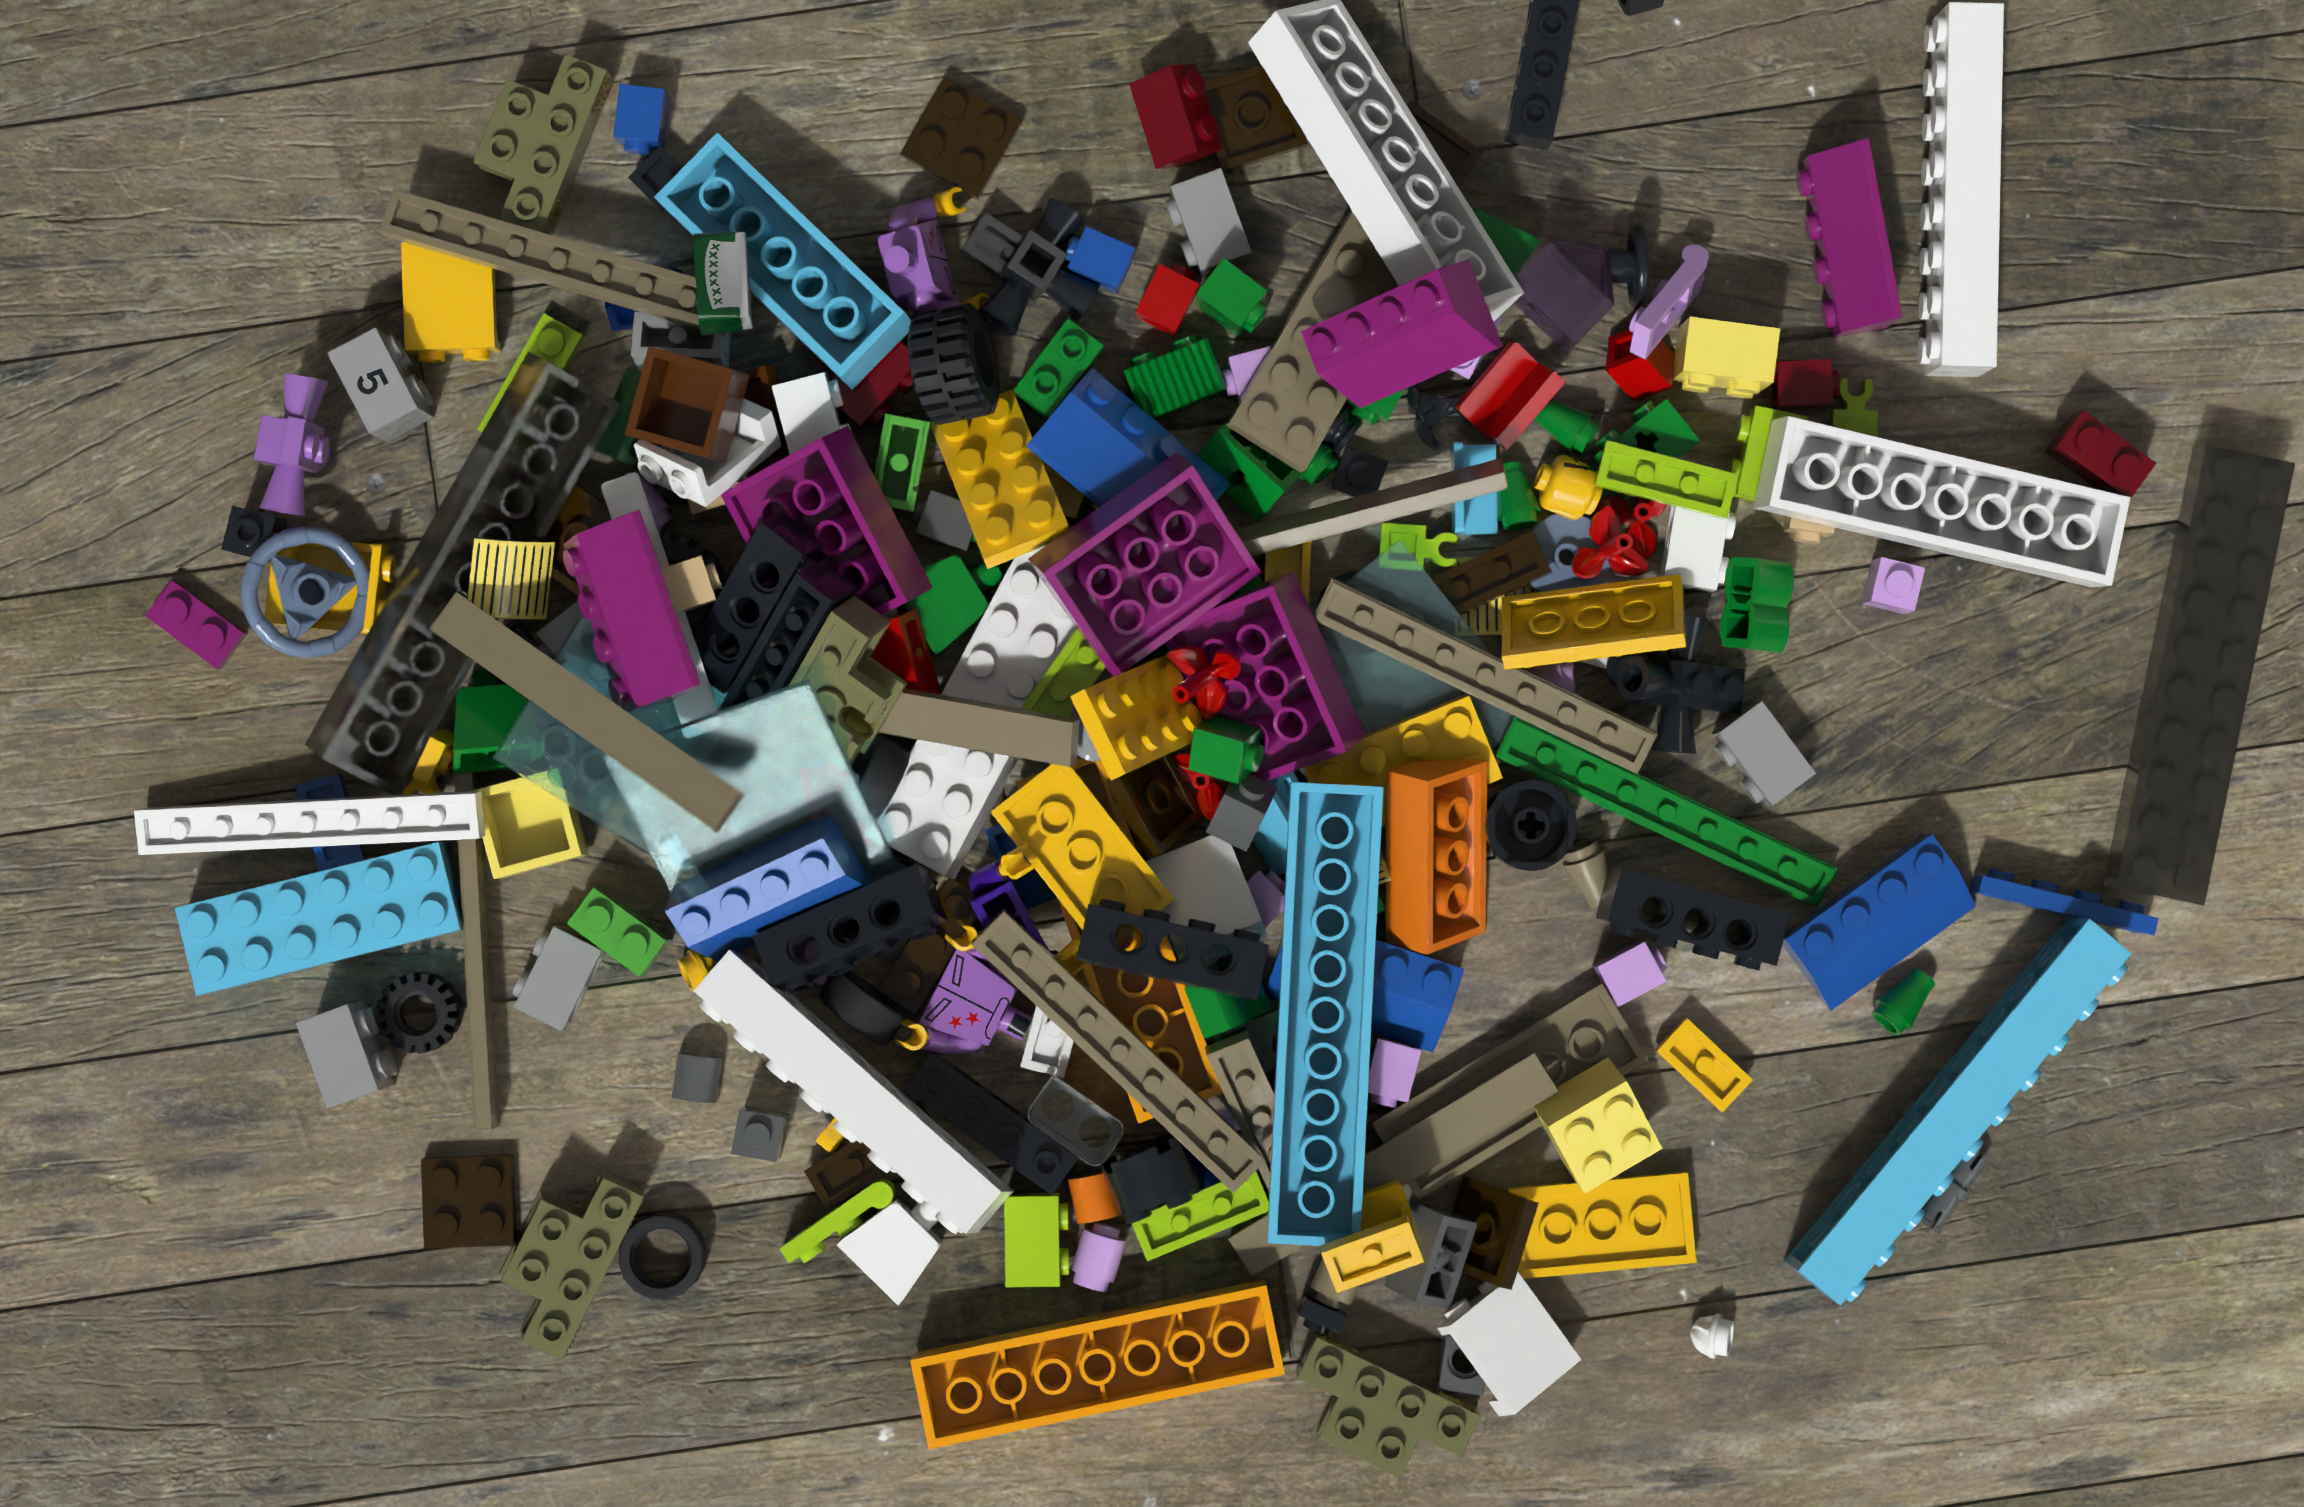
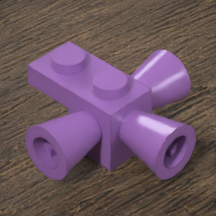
M284 373V419L262 415L254 460L276 467L259 508L305 516L304 473L312 474L322 470L329 462L331 456L329 438L324 436L325 428L313 423L329 382L317 378Z

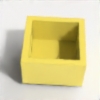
M1689 317L1677 331L1673 381L1682 382V389L1686 391L1706 393L1709 392V388L1720 387L1727 388V396L1753 398L1754 393H1760L1774 382L1780 328Z
M554 768L474 790L481 791L486 834L482 838L493 879H502L589 855L566 768Z
M1609 1057L1558 1086L1559 1092L1533 1107L1566 1169L1584 1194L1663 1149L1627 1080Z

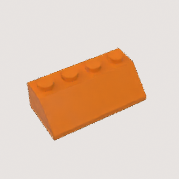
M1481 759L1416 760L1386 770V866L1391 881L1386 882V943L1428 955L1485 933L1487 761Z

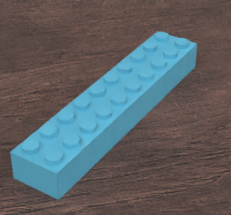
M1290 782L1267 1227L1268 1243L1321 1246L1361 1231L1383 787Z
M2068 916L1784 1259V1262L1841 1306L1845 1300L1852 1302L1865 1288L1867 1281L1864 1277L1874 1265L1882 1266L1892 1256L1896 1249L1893 1242L1904 1229L1907 1232L1911 1231L1923 1218L1925 1211L1922 1207L1933 1194L1936 1197L1940 1196L1952 1183L1954 1175L1951 1172L1962 1159L1967 1162L1978 1152L1983 1144V1140L1980 1137L1991 1124L1996 1127L2007 1117L2012 1109V1105L2009 1104L2010 1100L2020 1089L2025 1092L2036 1082L2041 1074V1070L2038 1067L2048 1054L2053 1057L2064 1048L2070 1039V1035L2067 1032L2077 1019L2082 1022L2093 1013L2099 1004L2096 996L2106 984L2111 987L2122 978L2128 969L2125 961L2132 953L2090 918Z

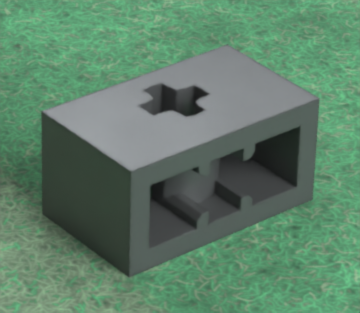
M1412 1200L1410 1208L1415 1218L1424 1262L1387 1275L1384 1286L1414 1302L1450 1310L1477 1223L1446 1208Z

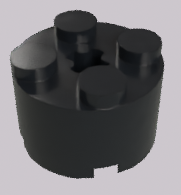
M1538 780L1511 783L1496 792L1487 804L1485 818L1486 845L1496 859L1511 868L1527 871L1549 868L1567 854L1575 841L1577 833L1575 810L1566 796L1549 783ZM1528 812L1531 813L1532 820L1539 821L1540 823L1539 830L1532 831L1531 838L1529 839L1526 838V832L1518 828L1519 821L1525 820L1526 813Z
M1171 1133L1128 1149V1153L1125 1154L1126 1158L1117 1161L1116 1156H1113L1100 1165L1120 1216L1125 1217L1127 1224H1132L1151 1216V1211L1162 1206V1203H1166L1168 1209L1183 1205L1193 1199L1192 1195L1203 1190L1201 1184L1204 1180L1193 1154Z

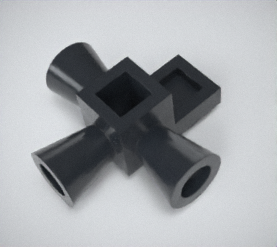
M1048 198L1035 232L1029 230L1024 236H1021L985 212L959 253L1004 281L998 290L978 310L986 322L1004 333L1016 335L1029 298L1035 302L1044 292L1075 322L1080 319L1097 293L1100 284L1060 269L1068 255L1061 248L1085 224V220L1077 211L1059 200Z
M1685 616L1686 647L1667 650L1668 660L1643 659L1639 656H1629L1618 668L1616 685L1619 694L1628 701L1640 700V704L1664 707L1657 729L1658 735L1651 749L1653 751L1696 754L1692 709L1741 714L1745 669L1696 663L1709 620L1707 618Z

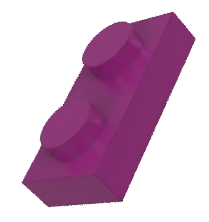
M175 580L170 581L145 615L213 667L220 670L247 635L245 631Z

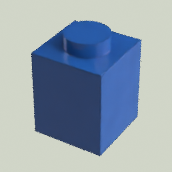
M620 83L613 137L619 145H624L625 152L650 155L651 149H657L659 146L662 149L664 148L670 96L665 89Z
M1086 226L1082 236L1074 234L1065 252L1068 254L1065 259L1070 261L1068 272L1098 283L1100 288L1118 295L1136 255L1135 247Z

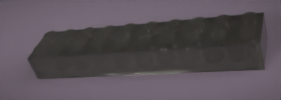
M530 352L526 354L305 742V746L321 759L393 795L399 794L430 736L434 733L474 662L470 657L429 629L456 592L468 600L474 538L515 542H542L620 403L549 361Z
M2207 444L2192 450L2105 872L2104 887L2190 905L2205 906L2295 467L2293 462Z

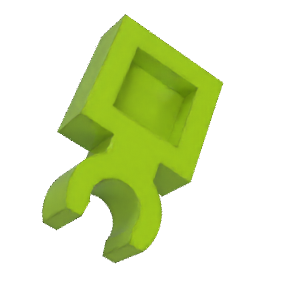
M1848 378L1840 379L1838 398L1844 404V410L1833 409L1831 411L1830 426L1878 437V410H1865L1866 402L1873 394L1874 387L1871 379L1862 381V393L1860 396H1853L1849 393Z
M1381 523L1378 568L1423 571L1424 559H1431L1439 567H1452L1456 564V559L1443 558L1439 554L1438 549L1439 545L1443 542L1456 543L1457 535L1441 533L1434 539H1426L1425 525Z

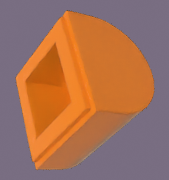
M1102 1171L1068 1178L1077 1224L1100 1221L1120 1215Z

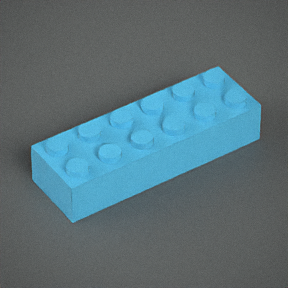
M716 133L654 196L667 212L692 236L699 233L745 232L748 245L747 261L749 259L750 292L851 390L909 332L911 319L720 134Z
M436 842L175 908L196 996L463 930L461 892L448 842Z

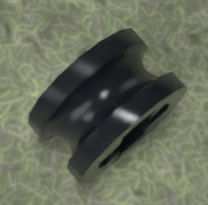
M1345 409L1332 424L1322 442L1325 444L1327 442L1333 443L1334 451L1339 454L1363 423L1360 420L1352 421L1349 418V412Z

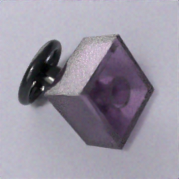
M1640 220L1632 222L1628 232L1627 250H1623V248H1608L1607 250L1602 245L1577 240L1548 242L1515 276L1524 294L1513 304L1568 355L1614 306L1612 284H1627L1628 298L1632 309L1637 311L1640 307H1645L1649 287V244L1645 224Z

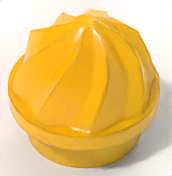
M692 949L687 951V956L678 960L682 977L692 993L718 963Z

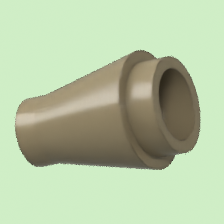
M1587 839L1571 846L1564 856L1565 861L1562 865L1586 899L1589 908L1595 909L1599 907L1608 867L1604 847H1599L1596 839Z

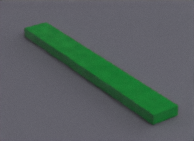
M1514 715L1494 753L1495 757L1816 908H1818L1838 869L1835 865L1645 775L1636 774Z

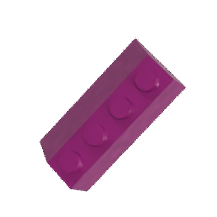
M1868 138L1809 155L1800 163L1801 169L1796 171L1799 194L1801 197L1807 196L1810 212L1804 216L1806 234L1809 241L1815 240L1818 257L1813 258V273L1816 283L1823 284L1826 301L1821 302L1822 320L1825 328L1832 329L1833 338L1886 329L1903 317Z
M1470 260L1433 270L1301 331L1317 374L1360 408L1503 347Z
M641 511L630 512L580 532L565 542V550L563 552L564 564L568 573L571 576H575L580 590L578 595L579 607L584 618L590 619L595 633L593 638L594 650L601 663L605 662L611 679L608 682V689L612 701L631 714L673 701L699 686L700 681Z

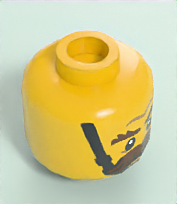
M1559 455L1550 465L1543 463L1533 483V488L1539 490L1538 501L1540 506L1570 520H1578L1584 514L1591 515L1603 492V488L1594 486L1597 469L1567 455Z

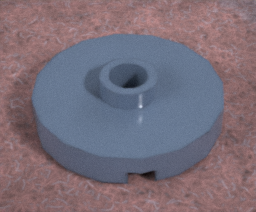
M1555 514L1539 522L1532 531L1535 532L1553 573L1530 583L1529 585L1536 592L1599 585L1605 581L1610 568L1608 560H1604L1599 575L1589 579L1576 576L1572 572L1571 565H1564L1559 560V552L1565 549L1570 550L1573 554L1581 547L1597 549L1599 545L1589 535L1590 519L1582 516L1578 520H1570Z

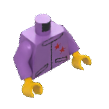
M960 187L940 191L934 195L933 199L928 197L897 207L890 216L887 226L889 233L878 236V245L891 295L894 300L911 310L914 316L918 313L961 305L957 298L938 220L935 219L937 215L941 218H948L967 210V206L956 208L952 202L953 193L962 191ZM979 293L962 304L971 303L979 310V305L985 303L990 296L986 293Z
M959 918L956 920L964 928V933L960 938L952 939L948 934L945 935V939L956 948V951L919 1024L908 1019L902 1020L900 1024L911 1028L912 1035L906 1041L896 1039V1044L913 1051L923 1049L943 1055L973 1053L980 1049L982 1045L989 1046L997 1029L1022 1041L1033 1017L1010 1005L1018 988L972 945L971 941L979 933L964 919Z

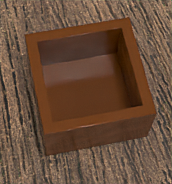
M648 346L625 435L708 459L726 462L750 374Z

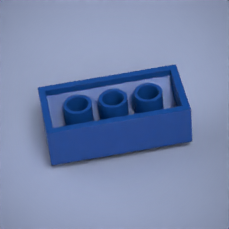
M1093 368L1075 386L1026 445L1027 448L1098 507H1101L1174 453L1179 454L1194 466L1216 501L1231 484Z
M829 813L674 885L665 908V913L688 948L719 962L728 950L741 952L754 946L753 935L873 882Z
M1921 834L1787 930L1782 946L1829 1011H1832L1971 911L1976 905L1960 871L1933 834Z
M1282 938L1265 987L1268 997L1279 1001ZM1376 939L1371 1032L1433 1053L1451 1012L1465 969Z

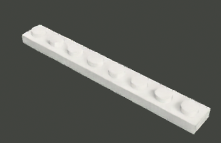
M481 791L150 807L134 810L139 855L480 839L486 836Z

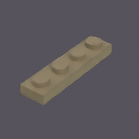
M1246 1030L1205 1046V1050L1244 1138L1265 1157L1266 1161L1258 1169L1269 1191L1274 1089Z

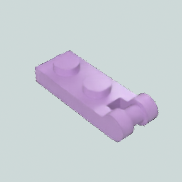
M1700 245L1685 247L1682 252L1679 269L1669 281L1663 279L1659 283L1653 294L1652 302L1647 308L1640 307L1636 311L1629 326V331L1633 332L1630 347L1631 353L1646 359L1700 293L1704 283L1703 272L1707 267L1709 253L1704 247Z

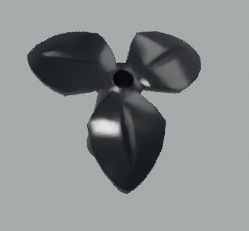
M1418 384L1408 388V412L1417 418L1414 421V428L1421 440L1432 450L1438 452L1441 448L1432 434L1431 427L1436 425L1443 417L1458 413L1456 404L1467 391L1449 397L1436 394L1419 396Z

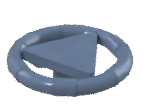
M299 526L281 530V532L265 540L246 563L241 580V601L245 616L252 630L267 645L279 652L302 658H316L333 654L351 643L364 628L370 569L363 555L353 544L333 531L312 526ZM302 544H320L334 550L352 569L355 578L277 555L276 553L284 548ZM269 560L271 561L289 637L281 634L263 615L259 605L258 588L265 565ZM357 584V596L350 619L343 628L332 636L309 641L297 640Z

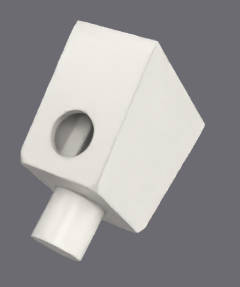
M896 1198L887 1207L879 1210L861 1225L846 1234L838 1242L837 1246L899 1305L943 1242L931 1230L938 1222L935 1216L939 1210L930 1202L927 1203L925 1201L922 1204L918 1203L911 1210L901 1199Z

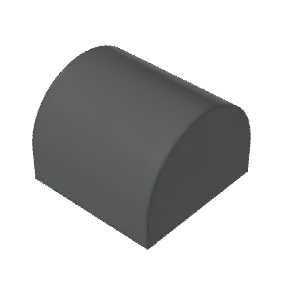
M678 1052L672 1098L693 1102L717 1103L723 1057Z

